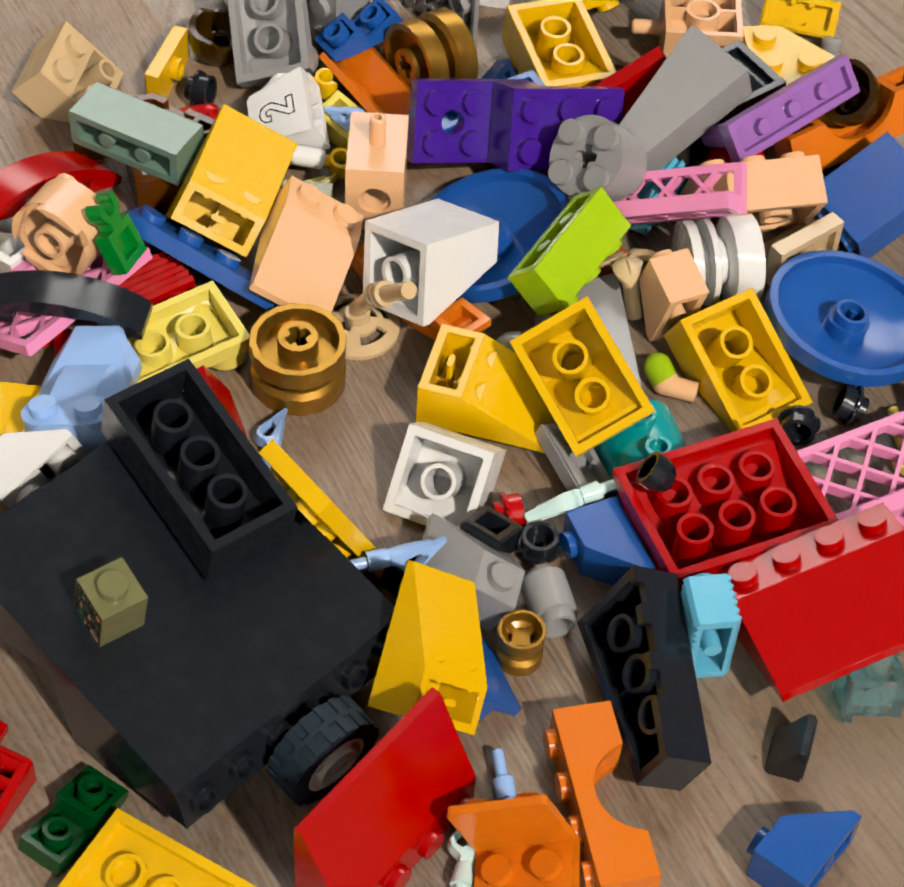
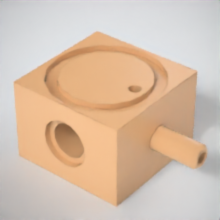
M662 0L659 20L634 18L631 22V32L633 34L658 35L659 48L666 58L692 25L696 26L723 48L738 40L743 42L741 0Z
M351 112L345 167V204L350 205L357 212L364 215L361 230H365L366 220L404 209L409 115Z

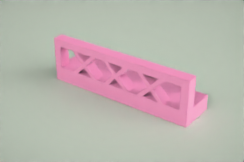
M732 162L646 171L641 186L633 195L628 194L621 201L613 202L631 225L747 215V163ZM734 174V193L731 191L715 192L712 187L722 175ZM704 176H709L705 181L701 178ZM685 178H692L700 186L694 194L676 195L674 193ZM663 180H670L667 185L663 182ZM647 182H654L662 190L655 198L639 199L636 196Z

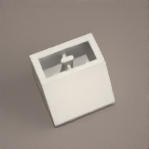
M67 429L3 433L0 436V500L8 508L12 507L82 459L88 452Z

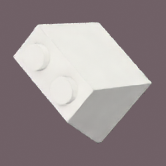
M434 199L366 220L363 293L366 286L372 282L383 280L392 283L413 282L417 286V294L413 299L396 301L392 306L380 309L422 327L431 324L497 262L499 221L441 199Z

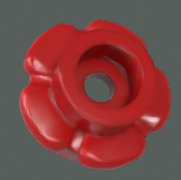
M501 492L499 494L500 501L492 503V508L519 523L524 529L527 523L524 519L525 511L520 494L506 495L505 492Z

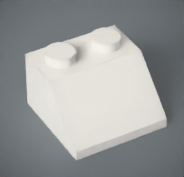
M424 421L410 423L382 510L425 526L429 516L434 513L460 527L462 521L484 505H487L494 491L506 450Z

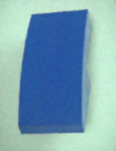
M373 0L352 20L342 12L314 39L335 62L360 54L383 41L390 25L399 23L403 19L385 0Z

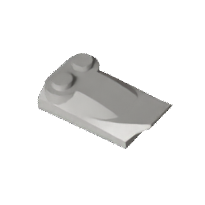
M228 0L236 84L241 87H264L275 74L289 73L300 66L311 75L315 73L319 56L311 41L306 0Z

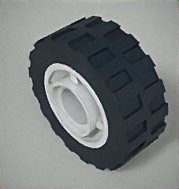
M342 695L339 698H331L324 704L315 707L307 715H304L284 735V738L275 747L273 755L269 758L267 772L298 806L312 804L314 801L324 798L375 746V741L379 736L377 732L379 728L351 697L347 698L345 695Z

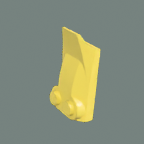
M213 280L154 305L143 339L127 338L141 359L142 370L137 383L188 358L196 369L204 365L206 368L211 367L223 371L235 369L244 362L247 351H249L250 334Z

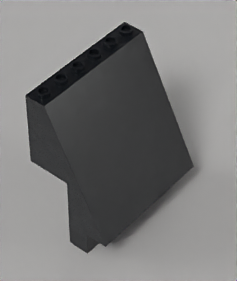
M106 441L0 514V637L49 673L74 742L186 829L203 815L212 811L219 802L240 785L249 781L255 773L268 764L269 758L273 755L277 744L281 742L284 735L304 715H307L315 707L324 704L331 698H339L342 695H345L347 698L352 696L376 676L395 606L298 509L291 535L288 538L206 580L110 442ZM123 557L148 596L145 623L143 626L99 647L74 608L76 579Z

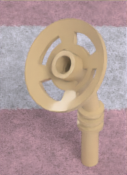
M387 280L372 282L366 286L362 294H348L337 298L334 308L343 303L351 302L342 307L338 312H332L339 321H345L344 330L347 335L346 360L363 361L373 359L385 354L395 345L400 334L399 317L383 310L388 319L383 318L378 308L392 306L396 301L413 299L417 294V286L413 282L392 283ZM377 329L385 333L379 340L361 345L360 338L373 334Z

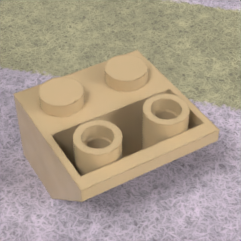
M65 21L36 42L11 92L39 117L70 123L68 111L96 82L117 89L124 73L73 26Z

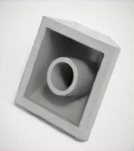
M432 513L428 518L422 540H433L446 536L447 543L425 565L475 582L480 629L488 633L499 624L505 614L515 609L525 570L512 554L494 549L460 529L459 526Z

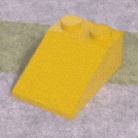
M541 0L507 6L501 40L513 66L521 74L534 70L546 86H594L617 72L582 0Z
M753 288L680 320L664 334L683 374L688 380L699 382L698 392L731 432L775 418L778 419L779 413L787 407L795 405L808 406L813 403Z
M588 296L509 341L576 458L655 413L653 406Z

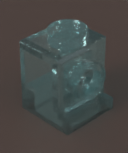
M898 655L889 656L833 680L831 691L841 722L851 723L853 716H901L904 708V670Z

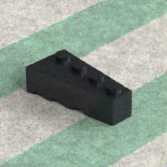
M634 565L577 621L605 701H611L623 742L622 747L636 785L681 791L712 763L678 575Z

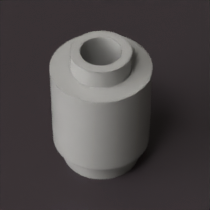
M539 565L529 570L523 578L521 592L528 611L537 614L543 620L546 627V638H556L568 634L577 625L578 608L565 572L561 568L550 565Z

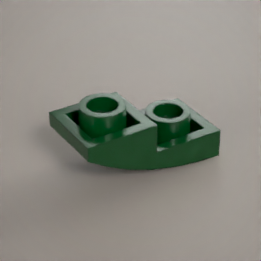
M88 765L56 793L54 808L20 836L19 851L59 877L83 854L115 810L121 808L128 798L129 790L91 765Z

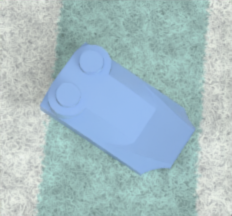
M120 326L74 327L63 347L54 358L38 395L32 398L21 410V419L24 426L23 432L67 429L88 454L108 441L101 431L104 399L137 384L142 370L141 359L130 345L123 328Z

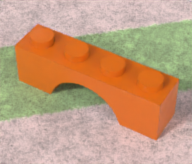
M904 65L877 77L881 90V101L877 111L869 120L860 125L848 127L842 125L826 126V124L816 118L774 144L776 159H780V156L795 151H802L805 156L819 155L823 171L836 164L847 162L887 132L893 138L903 134Z
M611 701L552 709L550 729L543 731V743L547 759H555L558 772L554 775V783L559 803L567 802L570 816L566 817V821L580 838V855L582 859L580 861V886L659 887L661 873L649 831L625 825L613 818L601 805L595 791V787L601 779L618 769L623 744Z

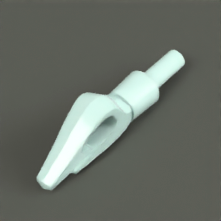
M614 479L600 484L595 480L582 487L563 492L524 513V519L527 523L539 519L543 521L564 514L566 511L603 500L604 494L617 490Z
M456 830L447 842L449 853L457 861L449 885L450 887H473L476 851L469 843L466 846H460L456 843L463 837Z

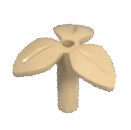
M633 248L627 254H624L623 251H616L611 256L605 258L599 268L611 266L616 278L622 283L628 320H637L643 317L638 278L642 272L643 262L648 261L652 255L656 254L652 250Z

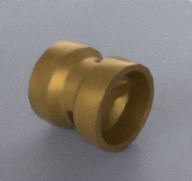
M513 610L505 614L500 620L495 657L504 672L514 676H527L534 673L541 666L546 627L540 616L527 610Z

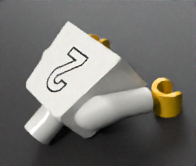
M300 66L289 73L275 74L261 90L249 96L246 102L249 118L298 144L290 165L320 170L323 166H328L330 175L337 174L339 180L345 179L346 165L337 163H346L347 149L342 147L336 148L330 155L325 154V150L330 148L322 99L328 100L337 91L338 84L333 81V72L323 67L316 71L315 76H312Z

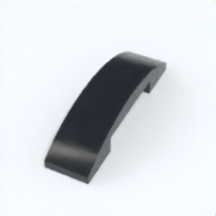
M24 270L0 273V321L13 322L17 311L93 321L97 322L98 326H120L124 329L127 338L143 339L153 304L152 301L139 294L106 281L66 272Z

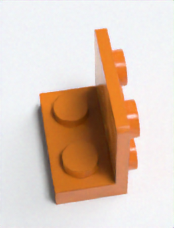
M522 792L510 799L491 801L484 798H475L466 801L463 805L449 806L447 808V819L476 851L474 887H579L580 838L547 795L536 792Z

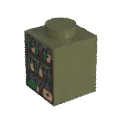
M123 557L76 579L74 608L99 647L144 625L148 596Z

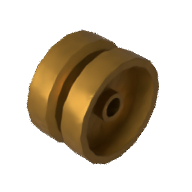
M441 7L421 14L418 18L413 17L390 25L387 30L384 42L385 59L410 87L411 78L477 79L479 68L478 56L472 35L464 21L453 10Z
M300 303L274 307L261 315L252 326L249 339V357L251 360L250 383L256 398L267 408L276 412L287 408V415L293 416L319 413L335 404L345 390L347 335L341 321L328 310L312 304Z

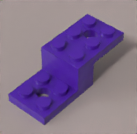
M411 78L407 161L411 163H490L506 171H518L519 169L548 171L550 167V151L558 135L560 125L567 119H575L584 115H598L616 124H620L623 115L625 89L599 86H542L524 79ZM455 110L458 116L457 124L452 130L445 132L442 127L443 116L448 111Z

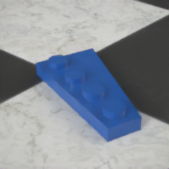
M148 204L127 211L144 241L267 311L278 306V304L249 289L252 270L242 265L241 260L234 254L223 249H217L197 233L184 228Z

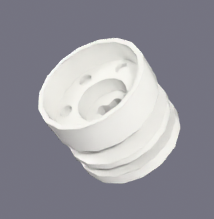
M752 214L720 217L716 230L709 218L698 219L696 224L693 220L677 221L672 237V252L685 248L689 249L709 290L703 302L705 306L717 304L720 294L726 300L750 288H753L760 300L763 295L766 279L765 248L758 222Z

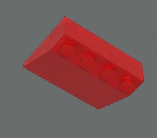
M777 418L663 453L676 467L675 483L671 489L664 492L656 493L649 491L636 482L637 471L645 459L614 468L612 471L623 509L654 561L656 570L677 574L680 592L683 590V579L689 576H695L700 573L712 574L839 521Z
M883 502L712 573L728 574L732 577L731 583L734 585L733 591L736 593L735 599L738 601L737 607L740 609L739 615L742 617L737 638L782 702L904 650V526Z
M432 687L294 828L295 887H404L412 874L411 869L422 857L425 860L430 859L440 848L444 840V833L452 826V823L447 819V808L449 806L463 805L466 801L474 799L476 775L441 693Z

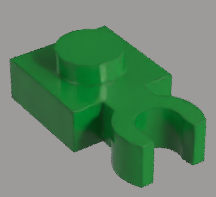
M113 192L98 193L95 197L99 205L87 206L85 208L87 219L92 225L97 226L100 231L94 240L112 274H127L147 248L129 213L119 214L120 206Z

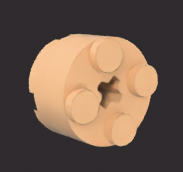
M62 173L55 179L46 182L16 213L12 220V234L15 240L20 236L26 247L22 253L32 265L39 270L82 275L101 254L94 240L100 231L97 226L92 225L87 219L85 208L87 206L99 205L95 197L96 194L83 184L77 182L71 175Z

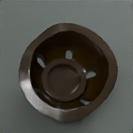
M200 8L196 10L190 18L188 41L194 54L202 61L211 65L227 66L233 64L234 56L229 12L221 8L213 10Z
M856 59L849 60L861 92L824 114L832 122L848 127L857 126L869 120L877 111L881 101V90L876 76L863 62Z

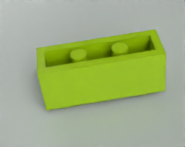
M602 187L578 194L571 199L507 278L538 316L555 311L559 313L578 301L577 293L584 285L590 283L599 275L601 271L599 266L604 259L614 254L621 247L622 241L620 239L631 227V224Z

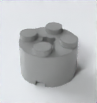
M584 115L575 119H567L560 125L558 135L550 151L548 176L552 183H555L560 190L572 197L602 187L612 201H621L628 194L633 195L641 186L646 173L647 156L645 150L641 148L638 137L629 129L602 116Z

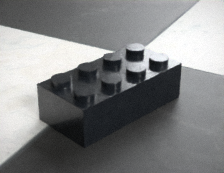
M189 358L104 399L101 431L206 580L217 576L291 535L298 507Z

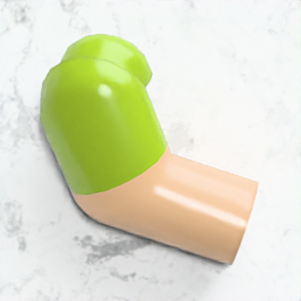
M657 352L646 358L644 372L657 394L691 403L695 402L699 382L678 377L670 358L664 353Z

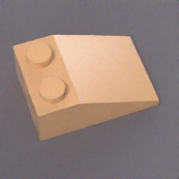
M291 176L276 195L262 227L249 289L280 306L291 303L312 304L332 313L360 241L364 215L357 212L350 205L341 203L326 195L314 185Z

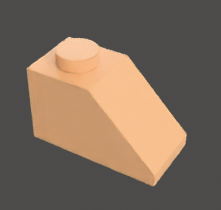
M688 248L675 252L666 249L652 255L639 279L646 336L649 342L664 339V334L676 323L697 313L709 293Z

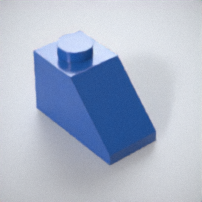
M617 496L566 511L563 532L559 534L560 546L565 557L573 559L581 575L614 586L634 565L656 569L654 561Z
M854 810L782 815L770 830L762 827L750 842L747 853L752 856L746 876L762 887H816L853 841L862 816Z

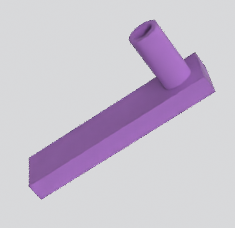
M848 55L835 56L724 123L715 124L701 136L703 144L708 148H726L731 162H740L743 158L757 155L860 93L861 91Z

